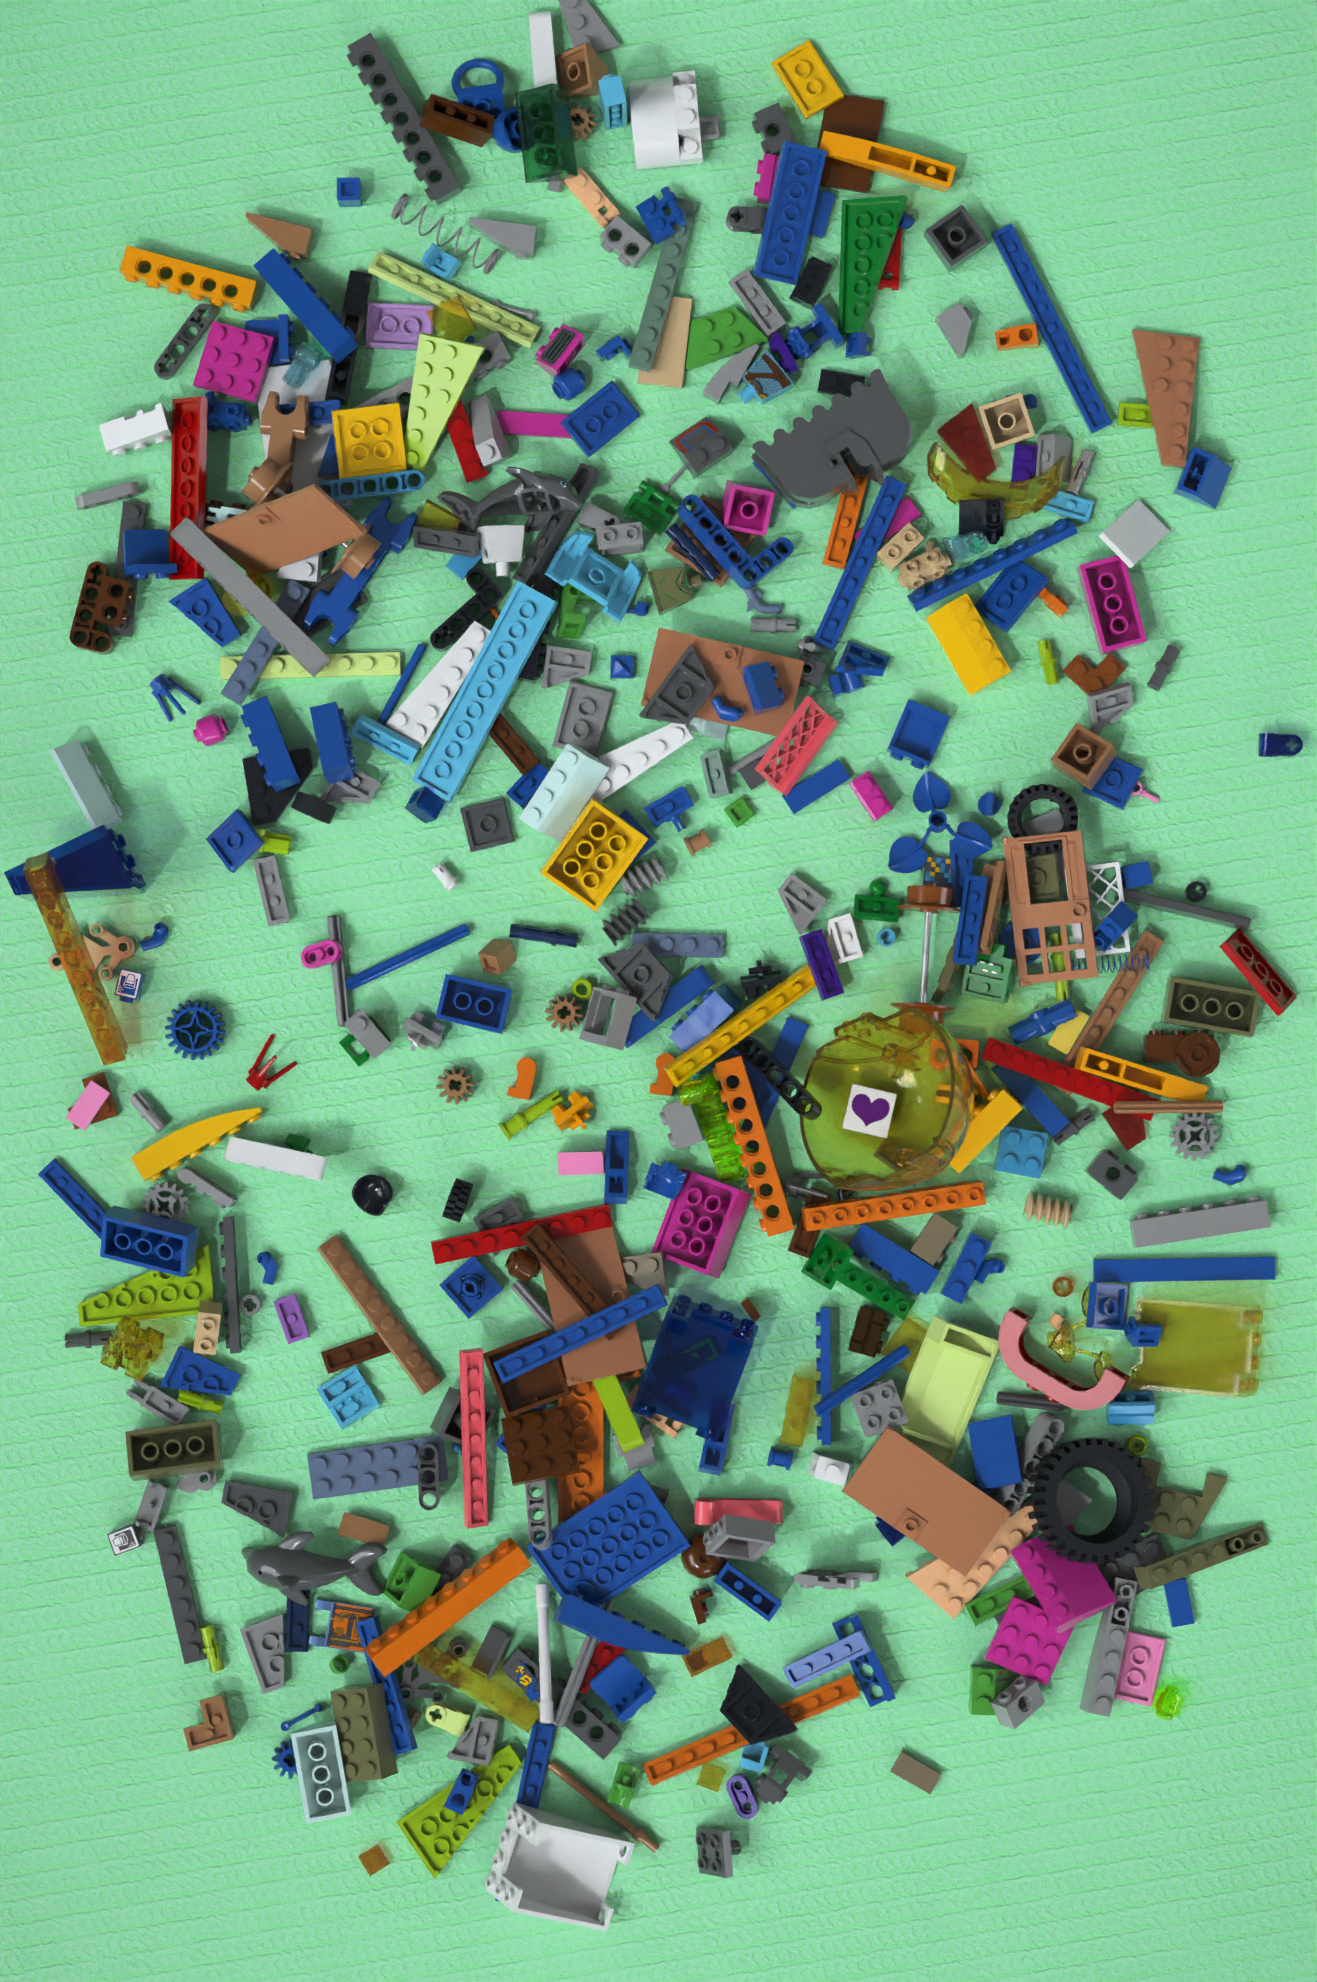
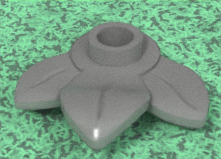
M214 1471L185 1474L177 1481L176 1486L187 1493H193L199 1489L208 1491L216 1485L217 1475ZM207 1475L208 1481L203 1483L202 1477Z

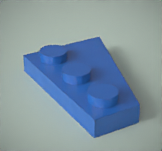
M206 577L168 601L221 647L227 646L242 636L211 582Z
M180 1345L160 1387L231 1396L241 1374L198 1353H193V1351Z

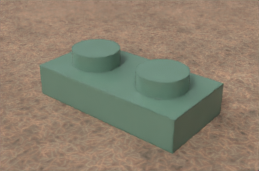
M716 750L700 755L710 799L733 794L724 751Z

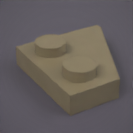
M664 1252L620 1257L627 1283L643 1289L659 1284L664 1296L669 1295Z

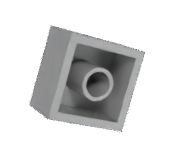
M688 1098L662 1107L663 1112L659 1114L663 1125H669L671 1133L667 1135L672 1147L676 1146L679 1150L703 1141Z

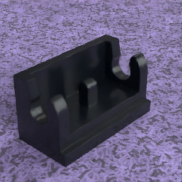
M815 257L809 258L789 299L811 310L831 272L832 265Z

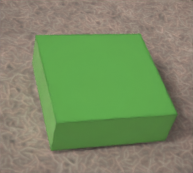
M740 797L724 809L736 828L755 815L743 797Z

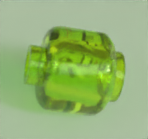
M1166 1685V1688H1158L1151 1706L1155 1711L1154 1715L1172 1721V1718L1179 1717L1184 1697L1179 1693V1688Z

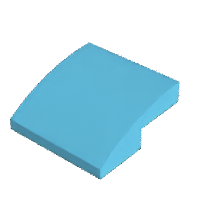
M356 1365L317 1388L324 1403L330 1409L342 1430L381 1406Z

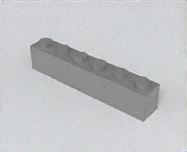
M1260 1196L1246 1198L1247 1202L1239 1204L1237 1200L1224 1201V1206L1215 1207V1203L1201 1205L1202 1209L1193 1210V1207L1179 1208L1180 1213L1171 1214L1170 1210L1158 1211L1157 1216L1148 1217V1213L1134 1215L1135 1220H1129L1133 1247L1138 1248L1271 1227L1267 1200H1260Z

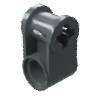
M734 206L728 211L726 225L728 229L734 232L762 234L767 208ZM734 215L738 216L739 222H735Z

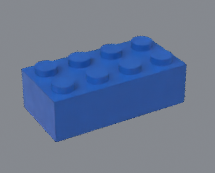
M114 1205L103 1216L100 1257L185 1277L195 1267L198 1226Z

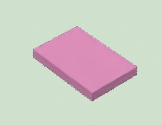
M1128 1630L1114 1698L1152 1707L1166 1639Z

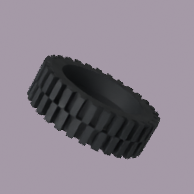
M1105 1438L1073 1440L1054 1447L1050 1450L1051 1454H1045L1041 1458L1044 1463H1038L1034 1469L1038 1471V1474L1031 1475L1029 1480L1035 1483L1034 1486L1027 1487V1493L1033 1494V1499L1026 1500L1027 1506H1033L1034 1512H1029L1028 1516L1029 1519L1036 1518L1037 1523L1033 1524L1032 1527L1034 1531L1041 1530L1042 1534L1038 1536L1040 1541H1048L1049 1543L1046 1547L1050 1551L1058 1550L1057 1556L1067 1557V1560L1071 1562L1079 1561L1078 1563L1113 1561L1116 1558H1122L1127 1555L1126 1552L1133 1551L1136 1548L1134 1543H1141L1144 1539L1141 1533L1148 1532L1151 1527L1145 1524V1522L1153 1521L1154 1514L1148 1513V1509L1155 1508V1501H1149V1495H1155L1154 1488L1147 1489L1146 1484L1151 1483L1152 1480L1150 1476L1143 1477L1142 1475L1143 1472L1147 1471L1145 1465H1136L1140 1460L1137 1455L1129 1456L1130 1449L1127 1447L1119 1448L1120 1443L1116 1441L1109 1442V1439ZM1079 1467H1089L1103 1473L1113 1485L1116 1493L1117 1506L1111 1523L1103 1531L1094 1535H1081L1073 1532L1063 1523L1058 1511L1057 1490L1059 1483L1067 1473Z

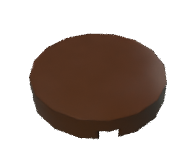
M1192 1032L1183 1036L1177 1043L1174 1051L1175 1061L1178 1068L1186 1075L1204 1077L1212 1073L1218 1066L1220 1048L1216 1040L1210 1035L1202 1032Z

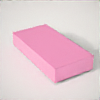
M91 1080L66 1119L86 1131L111 1093Z

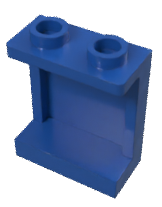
M908 699L887 748V752H890V757L902 761L903 758L911 761V766L921 770L924 767L929 768L950 716Z

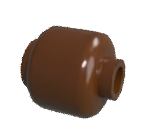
M522 1248L512 1251L505 1264L509 1275L522 1281H529L532 1277H537L541 1268L538 1264V1257L534 1253Z

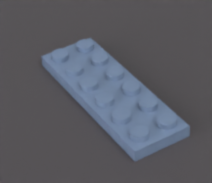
M430 1436L307 1454L313 1500L418 1485V1450L427 1442L434 1443L439 1449L440 1482L448 1481L443 1437ZM426 1447L422 1451L424 1458H434L435 1453L432 1448ZM427 1470L423 1473V1478L427 1482H433L435 1474L431 1470Z

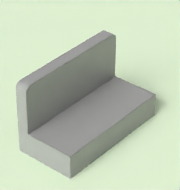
M1058 434L1038 436L1036 481L1056 480L1069 483L1072 450L1071 438Z

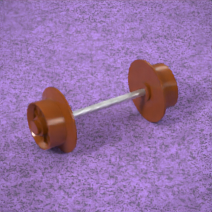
M924 883V886H908L907 903L897 906V909L925 913L919 1002L891 1003V1006L899 1009L898 1027L914 1028V1032L927 1033L928 1029L944 1030L945 1012L954 1010V1007L926 1003L932 913H960V909L952 906L953 889L937 887V883Z

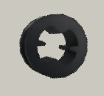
M1197 881L1190 883L1185 889V895L1191 902L1203 900L1207 893L1205 885ZM1198 886L1201 888L1199 891H1202V894L1194 898L1191 896L1193 893H1190V889Z

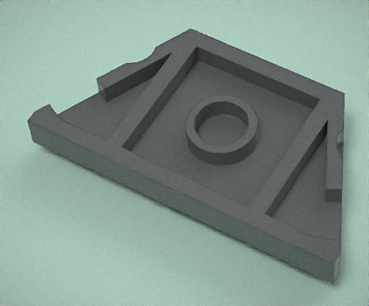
M692 645L688 646L639 714L641 718L689 725L715 687Z
M644 943L633 945L629 949L616 951L615 954L607 957H600L598 961L624 990L630 991L629 996L637 998L636 1004L651 1021L656 1022L673 978L671 972Z

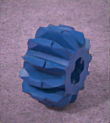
M290 1739L289 1746L285 1741H282V1749L279 1747L274 1749L278 1755L273 1756L272 1761L279 1762L274 1766V1769L282 1768L280 1776H284L287 1771L289 1779H292L294 1771L297 1776L298 1773L296 1762L294 1761L291 1764L290 1760L286 1759L289 1754H293V1758H295L292 1739Z

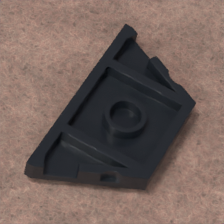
M738 1664L735 1668L733 1679L729 1684L725 1700H723L720 1712L750 1745L797 1732L799 1729Z

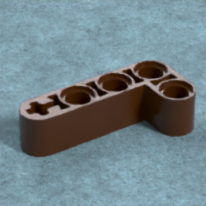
M95 561L89 564L86 570L69 638L71 643L81 650L107 655L113 651L114 641L108 634L96 630L98 622H95L92 618L104 575L110 577V572L103 563ZM100 568L103 574L96 577L93 573ZM96 589L98 591L97 598L89 600L87 598L88 592ZM86 611H91V620L87 622L82 621V614ZM79 633H86L85 642L77 643L76 636ZM102 638L108 639L107 647L99 649L98 641Z

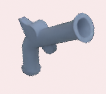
M753 588L749 590L743 589L749 598L746 612L754 608L756 611L764 614L781 613L782 607L780 604L764 605L760 601L762 594L759 591L755 592Z

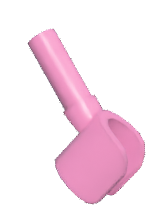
M1140 782L1137 783L1140 790L1138 792L1133 791V796L1141 795L1155 803L1159 801L1158 797L1144 790Z

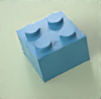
M1005 1126L1000 1131L993 1170L1040 1179L1048 1134Z

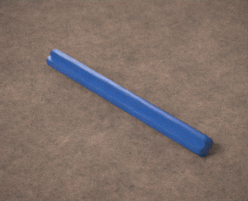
M466 924L453 928L347 978L345 981L349 990L358 988L470 934L469 928Z

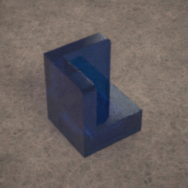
M424 786L414 790L405 809L422 822L428 823L437 819L445 801Z

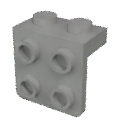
M880 1380L874 1383V1387L866 1389L865 1386L850 1397L866 1437L882 1433L888 1425L896 1428L907 1423V1416L893 1380Z

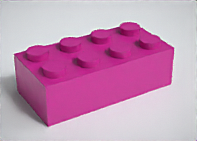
M1118 555L1080 565L1077 568L1100 656L1143 645L1147 639L1127 565Z

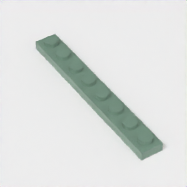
M677 198L676 202L680 208H683L687 224L683 227H679L678 223L674 224L673 228L676 233L663 242L629 361V368L648 373L652 369L698 207V203Z

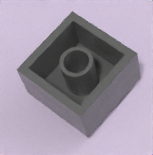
M963 204L927 228L924 233L925 239L948 272H951L986 248L988 240Z

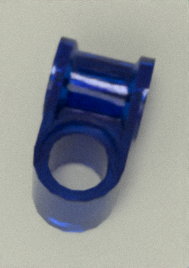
M1259 734V757L1294 756L1302 750L1303 742L1297 735ZM1290 740H1293V744H1297V747L1290 751V747H1286Z

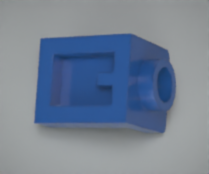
M617 335L596 350V355L601 362L605 359L610 361L619 354L618 350L620 349L624 356L629 359L632 347L625 338L621 339Z
M1129 1316L1128 1323L1124 1327V1335L1133 1347H1158L1162 1331L1161 1324L1159 1322H1138L1134 1316Z

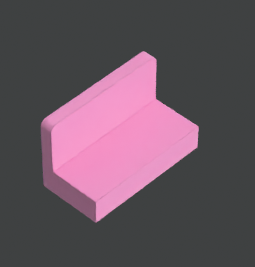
M603 1151L558 1153V1175L604 1174Z

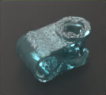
M974 531L943 540V545L952 563L984 552L987 548V539L982 532ZM975 537H978L979 540H983V542L980 543L979 548H976L975 545H971V543L974 542Z

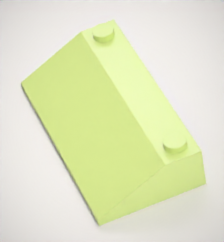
M933 1316L900 1398L907 1416V1423L893 1428V1430L945 1466L950 1467L999 1349L998 1340L946 1319Z

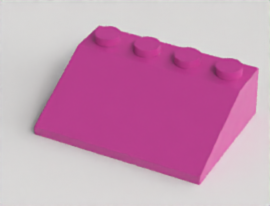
M683 1168L682 1172L687 1173L682 1189L675 1197V1200L671 1199L651 1253L664 1252L665 1259L719 1279L751 1194Z
M1072 1524L1067 1526L1070 1530L1077 1533ZM1037 1536L1012 1549L1010 1552L1058 1635L1118 1601L1096 1563L1071 1562L1067 1560V1557H1059L1056 1555L1058 1550L1050 1551L1046 1547L1049 1542H1041Z

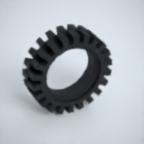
M1039 784L1029 786V788L1023 789L1016 795L1009 806L1007 824L1012 837L1029 836L1022 826V813L1030 802L1037 799H1049L1060 806L1064 814V823L1060 832L1077 830L1078 814L1074 802L1067 793L1054 785ZM1062 839L1024 844L1026 851L1037 855L1051 854L1063 848Z

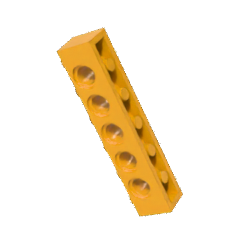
M128 245L126 246L120 267V273L126 281L137 283L139 280L146 282V286L154 289H159V286L168 288V292L180 295L181 292L189 294V298L197 301H202V298L211 300V304L223 307L226 304L233 306V310L245 313L246 310L252 312L259 288L255 280ZM143 265H151V270L148 273L140 272ZM166 270L173 272L172 277L169 279L162 278V274ZM186 277H194V282L191 285L183 284ZM207 283H216L215 289L213 291H206L205 286ZM230 288L238 290L234 297H228L226 293Z

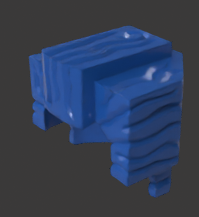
M664 1161L662 1166L651 1163L645 1178L644 1189L675 1200V1197L682 1189L687 1173L677 1170V1165Z

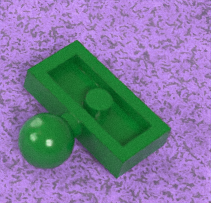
M875 879L870 883L869 891L873 896L855 894L853 919L898 923L899 909H897V906L900 905V898L882 897L887 891V885L883 880Z

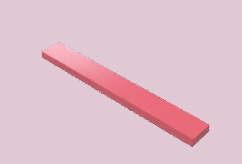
M482 1348L459 1350L464 1527L467 1529L488 1526L484 1358Z

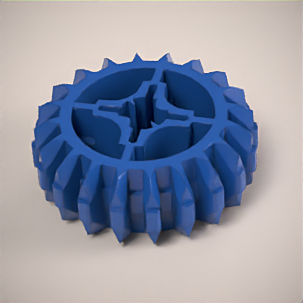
M196 999L195 1006L192 1005L191 1000H187V1008L180 1003L178 1004L180 1012L175 1009L171 1011L176 1017L174 1019L167 1017V1021L173 1023L172 1026H165V1029L171 1030L172 1034H167L165 1037L166 1039H174L168 1045L169 1047L178 1046L174 1051L176 1054L184 1050L182 1058L186 1059L188 1054L191 1053V1060L196 1059V1054L199 1055L200 1060H204V1052L211 1057L213 1056L211 1048L216 1051L220 1049L215 1044L216 1041L224 1043V1039L218 1037L219 1034H226V1030H220L219 1026L226 1025V1022H218L217 1019L223 1015L222 1013L213 1014L217 1009L215 1006L208 1010L209 1002L205 1001L203 1006L200 1007V1000ZM193 1012L191 1022L188 1025H179V1022L186 1014ZM200 1012L205 1013L211 1019L213 1028L202 1025ZM197 1023L199 1028L207 1030L206 1032H197L194 1037L193 1033L185 1030V1028H193ZM178 1032L189 1035L191 1048H188L181 1042ZM203 1035H212L211 1040L205 1046L198 1048L200 1038Z

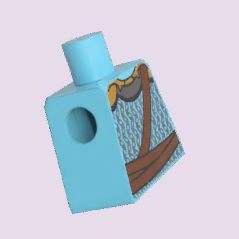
M766 350L742 376V381L746 387L738 392L737 395L744 404L755 397L762 405L792 389L794 383L769 351Z

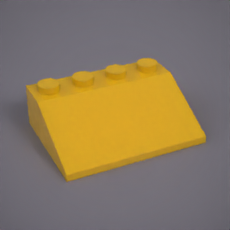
M592 796L541 867L540 873L596 912L648 838Z

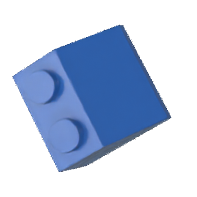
M764 662L743 668L741 674L755 716L780 708L785 698L781 687L777 688L775 679L778 678L774 666L770 667L769 662Z

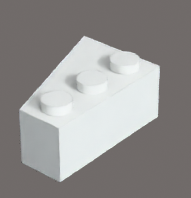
M160 403L155 405L156 410L146 413L144 410L136 412L137 415L128 418L123 416L99 425L106 452L116 457L126 454V450L133 448L135 451L146 449L147 445L156 442L157 445L169 442V439L172 438V429L167 411Z

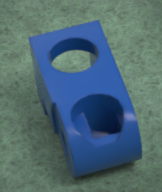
M462 1768L444 1807L463 1815L479 1775Z

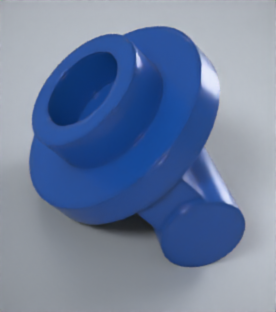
M987 792L980 797L978 809L983 815L993 816L999 811L1000 800L995 795L996 793Z

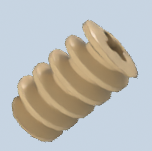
M1029 1191L1023 1215L1027 1213L1028 1220H1031L1033 1215H1036V1222L1038 1223L1044 1217L1046 1225L1052 1219L1054 1227H1057L1062 1222L1063 1229H1066L1070 1221L1073 1204L1069 1208L1068 1201L1064 1200L1060 1206L1058 1198H1055L1053 1203H1051L1050 1196H1047L1043 1201L1042 1194H1038L1034 1199L1033 1192Z

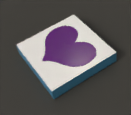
M852 1084L842 1129L887 1139L897 1094Z

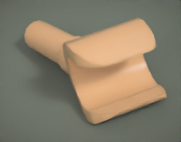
M1053 1313L1049 1319V1324L1061 1332L1070 1343L1073 1341V1338L1061 1326L1065 1319Z

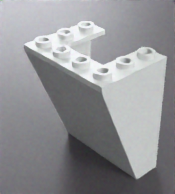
M513 1802L511 1809L507 1813L505 1828L500 1834V1844L493 1856V1865L490 1874L486 1878L485 1890L512 1912L607 1931L614 1909L605 1903L606 1895L617 1861L619 1860L624 1865H629L635 1843L623 1835ZM626 1846V1847H627L626 1853H625V1855H623V1850H624V1847ZM605 1911V1919L604 1921H602V1916Z

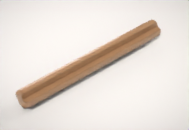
M1115 1101L1113 1110L1117 1114L1223 1112V1101Z

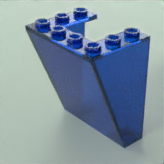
M101 825L4 872L14 894L29 901L141 895L146 893L143 888L146 886L142 875L134 869L137 864L132 854L127 855L124 848L127 843L122 833L117 834L112 827L108 829L106 825Z
M674 1295L666 1312L631 1411L651 1419L654 1413L692 1426L697 1428L695 1435L717 1443L759 1326L755 1325V1322L750 1319H738L729 1311L721 1310L719 1312L714 1310L707 1303L700 1302L698 1304L692 1302V1299L686 1295Z

